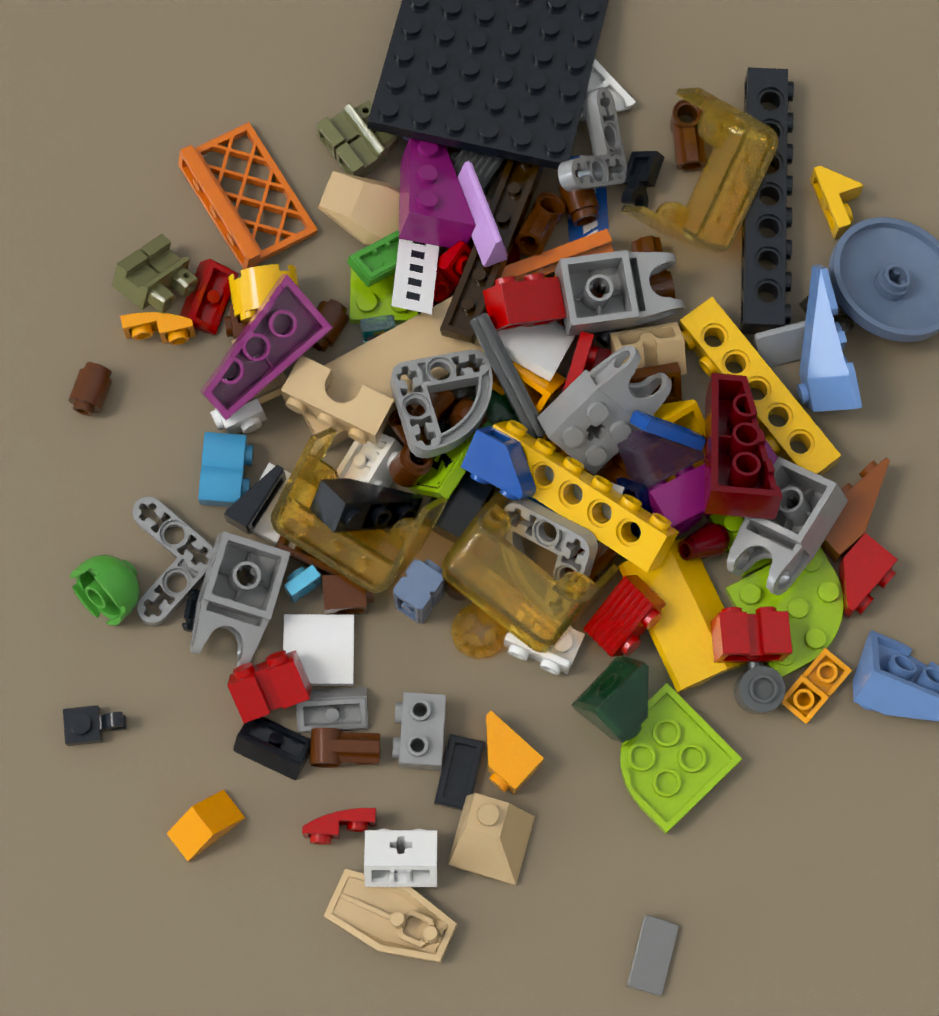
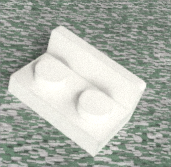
M383 433L376 445L369 441L366 444L354 441L331 479L349 478L389 488L393 482L389 473V465L403 447L395 438Z
M521 606L509 633H507L504 639V646L509 648L507 652L518 659L527 661L528 657L541 662L540 667L549 673L559 675L561 671L568 674L585 634Z

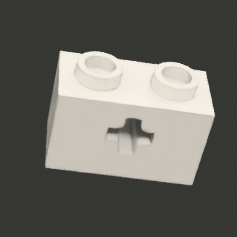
M365 830V887H437V830Z

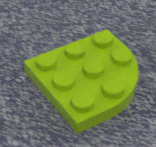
M821 546L794 583L781 595L771 593L766 587L771 564L725 589V593L733 607H740L742 612H747V614H756L755 610L757 608L767 606L776 607L777 611L789 612L792 653L783 662H766L767 666L776 670L782 678L807 666L817 658L824 648L827 649L834 640L842 621L844 608L842 587L834 568Z
M668 683L634 715L625 731L620 750L622 778L630 796L638 807L665 834L742 760Z

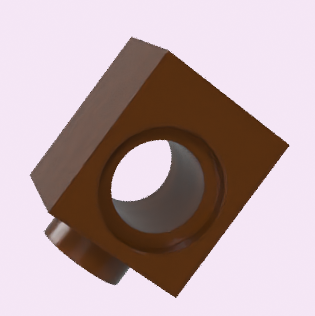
M364 572L322 575L325 614H368L367 604L374 603L373 583H366Z

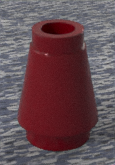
M707 523L678 543V553L686 561L721 556L729 547V534L721 524Z

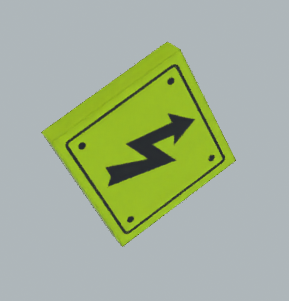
M474 434L453 450L433 457L431 470L417 485L408 489L415 494L449 499L466 472L465 469L461 468V465Z

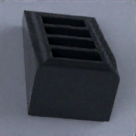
M276 465L231 505L224 513L226 521L246 534H251L286 481L284 469Z

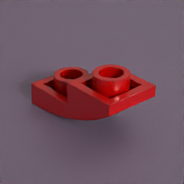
M459 241L438 258L433 307L445 301L459 283L471 253V249L465 242Z
M355 808L333 812L303 825L302 834L304 838H310L311 844L330 845L332 839H340V825H347V831L365 832V830H368V826L376 827L377 811L376 808Z

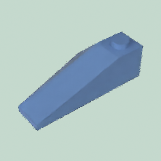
M820 264L813 265L811 271L799 370L801 383L797 384L800 403L805 404L813 412L862 408L853 362L848 363L842 351L845 348V343H847L846 335L842 331L839 322H835L833 317L838 315V306L827 267Z
M871 630L867 636L853 678L854 702L866 710H875L884 715L939 721V665L932 661L928 666L910 655L913 650L910 647Z

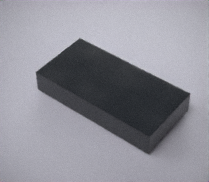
M450 734L434 805L463 810L466 796L474 792L485 742Z

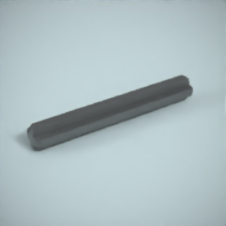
M482 313L470 320V325L519 422L528 429L526 433L536 439L542 438L546 433L537 419L539 413L489 315Z

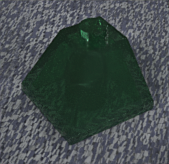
M617 656L571 706L609 738L621 743L633 739L641 731V724L648 718L649 666L640 660Z

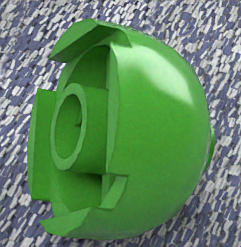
M107 554L92 556L82 562L70 574V579L74 577L77 583L72 588L80 602L96 618L100 616V612L105 617L110 618L106 622L108 625H118L135 608L140 597L135 567L129 561L121 560L115 556Z

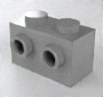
M403 692V702H396L395 723H401V736L393 738L392 758L399 759V768L442 771L446 695Z

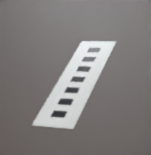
M399 239L391 306L432 315L439 246Z

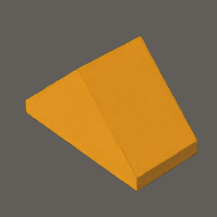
M223 789L193 805L166 834L186 860L190 862L243 821L245 817Z

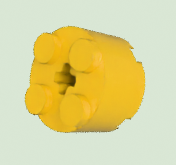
M270 264L241 270V277L238 279L235 278L234 274H231L228 280L234 316L238 317L239 321L249 322L282 274H287L299 288L296 267L288 265L289 271H280L279 264Z

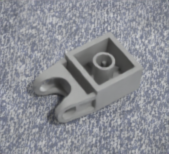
M628 250L559 259L555 275L559 277L566 318L563 319L566 336L580 335L581 331L595 333L632 328L665 319L684 311L683 300L659 296L652 290L649 278L652 275L674 267L675 263H677L676 256L668 252H628ZM592 289H597L598 294L602 293V298L592 295Z
M624 346L618 349L590 372L586 369L537 417L547 437L572 458L580 461L584 468L593 475L641 430L629 422L633 411L638 410L653 416L666 400L672 388L671 379L664 373L654 374L638 383H629L641 359L639 351L633 346ZM627 357H629V359L622 365V363L624 362V360H625ZM661 384L659 390L655 392L653 395H651L655 391V389Z
M778 457L773 465L775 470L774 478L776 485L780 487L782 500L775 520L744 517V521L727 558L728 572L736 576L742 575L761 559H772L766 587L775 595H781L786 592L810 563L848 502V499L837 483Z
M225 531L217 535L197 600L190 652L192 654H200L210 634L215 629L221 628L230 631L237 640V667L250 663L268 622L271 620L291 552ZM242 569L246 570V577L251 579L250 583L247 582L243 585L239 583L237 574Z

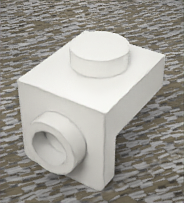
M258 398L243 405L227 420L222 418L216 409L210 412L218 430L226 428L228 434H238L242 431L244 434L253 432L262 426L261 422L267 420Z

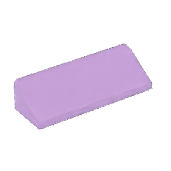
M467 161L463 164L458 180L476 224L471 235L482 265L489 267L507 260L508 254L472 162Z

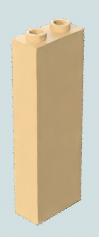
M452 296L432 308V315L421 313L325 364L324 366L332 369L333 380L327 390V395L336 402H349L357 396L362 385H365L394 399L390 387V379L393 368L397 364L465 350H479L483 353L484 351L477 338L473 344L442 336L440 327L453 298ZM468 363L467 366L471 367L473 371L479 368L475 367L473 363ZM435 367L430 371L432 376L438 380H444L450 376L448 371L442 367ZM457 371L456 376H459L460 371ZM401 375L400 380H405L408 387L407 394L411 393L412 380L408 379L407 375ZM306 411L304 414H301L323 452L350 438L347 435L348 431L336 426L335 429H330L320 424L316 420L317 416Z

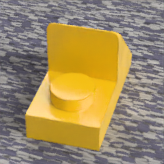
M823 166L814 167L810 182L833 238H840L850 228L851 222H853L852 211L847 203L843 204V202L859 197L864 186L858 181Z

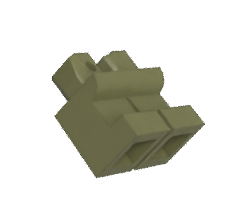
M370 101L355 108L349 103L343 108L341 113L330 120L326 117L316 123L318 138L334 159L337 158V163L344 172L363 178L385 163L386 153L398 143L397 136L394 134L380 131L373 133L371 129H367L368 118L372 108Z
M160 234L142 246L140 250H136L117 263L112 286L142 310L152 305L164 313L172 307L176 299V294L171 290L175 289L181 295L187 297L195 291L198 278L188 270L190 258L185 256L179 258L170 249L171 241L163 234Z

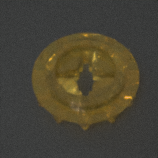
M472 603L460 609L455 616L451 627L452 639L457 649L464 655L475 659L488 658L496 654L503 647L504 639L507 635V623L500 610L495 609L488 603ZM475 617H478V621L481 622L482 626H494L490 630L485 631L484 644H481L477 634L467 633L474 628Z

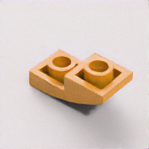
M159 312L132 313L120 316L126 339L143 340L151 337L153 333L159 332L163 344L179 345L188 342L189 338L196 336L192 319L183 316Z
M824 648L786 692L781 703L807 724L852 672V669L828 649Z

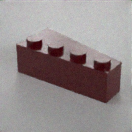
M711 374L705 397L704 514L775 520L782 500V493L780 487L776 485L772 460L768 458L765 447L766 439L763 429L760 430L758 424V413L747 376Z

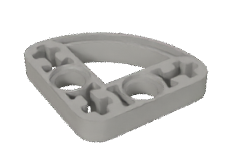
M465 350L401 362L393 368L390 387L408 447L415 456L431 458L447 453L465 442L481 424L489 405L493 385L491 364L482 351ZM468 363H473L475 367H479V371L474 372L471 367H467ZM435 367H442L448 371L450 376L447 379L438 380L432 376L430 371ZM457 371H460L459 376H456ZM401 375H407V378L412 380L411 393L407 394L408 387L405 380H400ZM476 385V398L469 412L459 423L441 433L429 394ZM411 403H417L424 407L425 413L421 416H412L407 412L406 407ZM424 426L425 438L431 440L430 445H425L423 441H419L420 427Z
M528 498L514 500L505 506L500 526L501 547L508 571L520 592L538 611L553 621L559 623L566 622L580 610L598 550L597 538L588 529ZM516 510H521V517L525 519L524 521L520 520V513ZM545 522L551 523L555 527L557 532L555 539L546 535L544 531ZM522 537L558 555L548 590L539 581L529 565L524 552ZM577 540L581 541L580 547H581L582 549H584V551H582V552L579 553V554H578L579 544H578L577 542H575V541H577ZM566 567L571 568L577 574V584L571 583L565 577ZM564 596H565V598H564V601H563V607L566 608L565 611H564L563 609H561V608H562V603L558 601L559 599H561V598L564 597Z

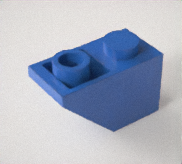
M492 426L476 429L461 468L470 472V477L473 480L482 484L491 483L500 488V493L509 499L519 500L533 496L536 492V486L521 442Z

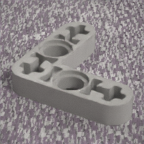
M605 87L586 92L584 111L593 156L575 158L560 163L558 178L561 186L566 191L604 188L625 182L627 164L615 103L611 92Z
M147 496L140 498L134 504L133 518L145 533L176 558L140 598L137 604V612L143 623L156 627L165 623L189 597V591L196 589L204 580L213 547L158 499ZM144 507L149 510L156 507L154 512L157 518L164 522L157 533L154 532L158 528L157 523L151 518L142 520L143 514L141 510ZM172 527L181 528L185 533L183 540L179 544H169L165 540V533L168 529ZM191 539L196 540L191 545L198 553L201 554L205 550L207 551L206 557L208 562L206 564L202 562L196 565L193 564L195 562L194 556L186 549ZM174 575H182L187 579V586L178 593L170 591L167 587L168 580ZM160 589L163 590L168 598L174 600L171 604H168L165 599L160 604L159 609L162 613L158 617L155 614L149 617L146 616L148 614L146 605L148 603L156 605L162 599L161 595L157 593Z

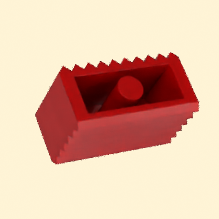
M625 575L584 626L583 630L609 656H628L639 647L641 643L639 638L645 632V629H651L659 622L662 617L660 611L666 606V603L638 575Z

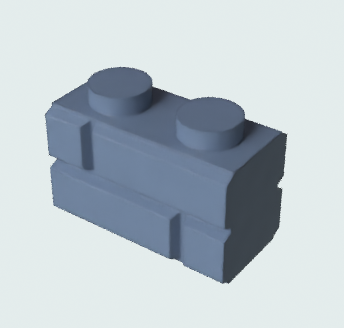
M414 559L405 572L406 577L402 576L393 588L396 609L416 623L423 624L432 612L431 607H435L444 595V579L441 575L443 573L442 568L429 559H426L425 562Z

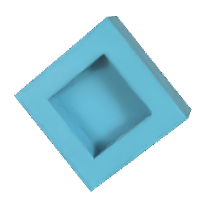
M313 565L307 569L300 567L287 577L288 582L284 587L287 595L293 603H296L322 584L321 575Z

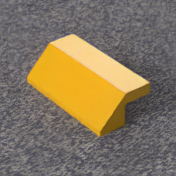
M685 538L674 540L660 567L652 571L646 572L629 560L618 565L623 577L625 575H638L666 603V606L660 611L662 614L661 619L648 631L677 692L700 686L718 674L747 664V662L714 663L711 621L724 609V606L701 558L686 561L680 557L678 543Z

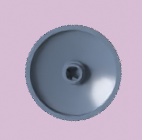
M870 218L851 226L841 236L832 250L828 268L834 295L846 314L868 332L887 340L916 342L928 339L939 333V241L921 227L896 218Z

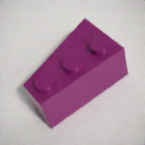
M409 138L400 161L398 239L451 248L459 241L465 242L467 245L476 224L446 146Z

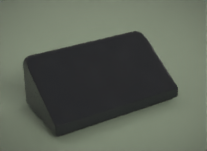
M260 717L244 723L237 734L233 750L252 761L292 780H296L310 754L311 739L265 717Z

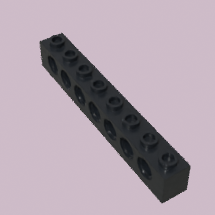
M748 67L744 80L740 331L742 334H756L785 326V324L790 325L791 304H785V292L791 291L792 274L786 271V260H791L792 240L786 239V228H791L792 207H786L787 196L792 195L793 176L787 175V164H792L793 144H787V133H792L794 116L793 113L788 112V101H793L794 82L788 81V69ZM764 102L773 103L777 109L767 110L761 104ZM764 133L772 134L775 136L776 141L767 142L761 135ZM771 165L775 168L776 172L772 174L765 173L761 170L760 166ZM769 196L775 200L776 204L771 206L765 205L760 201V198ZM769 228L774 231L775 236L771 238L764 237L759 230ZM769 260L774 264L775 268L765 270L758 262ZM768 292L773 295L775 300L773 302H764L759 298L758 294Z

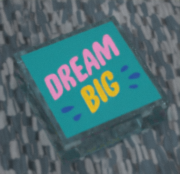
M394 315L361 319L362 341L368 342L396 327Z

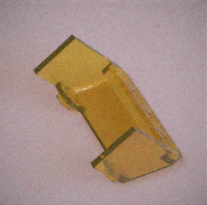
M700 87L678 89L677 96L703 110L697 125L698 134L704 142L714 147L686 207L678 202H665L654 212L644 206L623 205L621 212L664 235L710 252H723L729 249L734 242L778 148V136L768 125Z
M330 427L310 436L271 513V524L279 535L370 592L380 593L394 584L424 546L448 500L443 496L422 508L417 519L408 517L395 523L390 533L383 529L333 533L310 510L321 480L339 479L337 471L322 460L337 430Z
M499 491L479 510L448 551L440 566L443 570L442 576L529 648L536 652L546 653L551 651L599 601L619 570V567L613 564L596 583L579 572H568L557 581L503 538L511 528V519L502 509L508 498Z

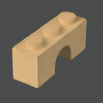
M301 355L281 389L283 401L286 402L285 405L296 413L304 414L306 411L317 416L316 420L325 427L335 429L337 426L348 431L347 435L361 444H366L369 441L376 445L388 423L390 415L395 410L394 399L362 385L357 396L351 401L344 403L336 402L327 395V390L333 380L332 369Z

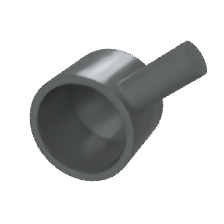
M747 662L748 670L738 677L734 687L737 703L743 710L752 714H762L774 710L781 704L785 696V683L782 676L773 668L762 666V662Z

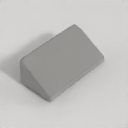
M805 321L755 334L753 347L769 367L801 359Z
M367 688L312 689L309 700L296 704L298 733L311 732L313 728L369 729Z
M644 916L626 987L662 996L679 928L678 925L653 916Z

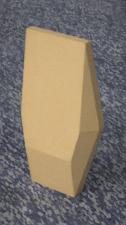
M332 171L318 209L363 245L369 246L399 230L400 190L386 182Z
M349 869L344 870L324 914L325 918L378 952L437 963L442 962L458 926L456 922L412 887H365L364 873Z

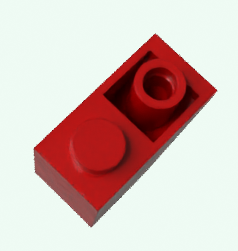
M867 533L858 540L838 566L844 601L843 614L847 618L855 610L861 615L874 600L869 595L874 588L879 585L883 589L896 574L892 568L898 559Z

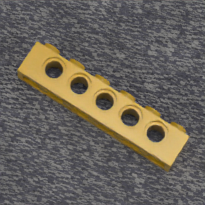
M713 297L680 319L679 327L684 337L685 348L687 350L692 349L700 358L698 360L700 367L709 377H711L712 373L747 376L750 389L756 388L763 393V399L754 400L758 413L757 420L760 430L763 429L765 439L776 455L820 476L837 465L841 454ZM708 336H715L722 344L718 347H711L706 344L704 339ZM729 362H736L742 367L743 371L734 374L729 372L725 365ZM779 415L785 420L786 424L782 427H776L769 422L768 417ZM793 441L802 442L806 446L807 452L802 454L794 452L790 447V443Z
M507 420L493 425V428L521 442L536 486L533 498L557 514L588 529L595 535L597 540L644 571L649 572L660 567L679 531L670 526L671 521L661 514H651L641 507L642 503L637 498L629 494H620L612 488L613 484L606 478L599 475L593 476L583 470L584 465L580 461L568 456L563 457L555 451L556 447L549 441L542 438L536 439L526 433L528 429L523 424L515 420ZM546 466H549L554 472L552 482L545 475ZM575 484L582 489L583 497L581 501L574 495L573 489ZM603 503H606L611 508L612 515L610 519L603 515ZM632 522L637 523L640 527V538L632 534Z

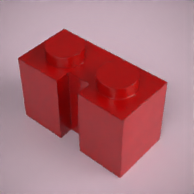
M536 273L523 277L524 281H516L515 276L494 280L495 286L483 290L487 314L496 331L522 326L548 325L566 318L559 277L544 278V273Z
M772 606L757 608L755 610L756 614L742 612L740 607L722 609L711 621L714 663L783 662L792 653L789 612L777 611V608Z
M285 650L275 652L269 655L265 662L254 666L253 663H245L233 670V674H230L227 685L243 723L266 716L277 708L283 707L285 709L309 700L312 689L296 650L286 653Z

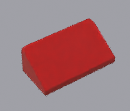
M212 259L201 261L195 273V276L198 278L196 289L186 297L179 316L192 319L194 329L216 335L231 295L228 277L234 274L237 279L239 273Z

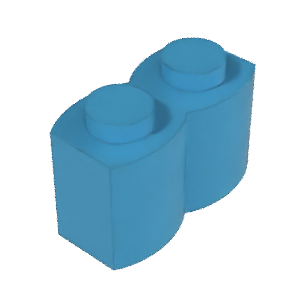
M205 432L198 495L200 505L230 507L250 489V479L244 477L246 465L252 466L254 446L248 444L247 435Z

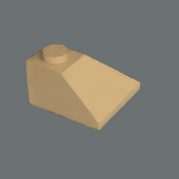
M473 793L466 796L447 865L515 886L535 816L508 802L482 794Z

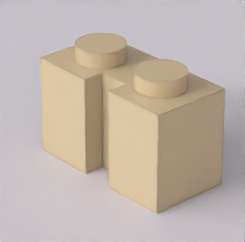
M677 322L610 333L612 354L624 346H633L639 351L641 359L637 368L678 362L681 375L687 374L685 342ZM627 357V358L624 360V362L622 363V365L629 359V357Z

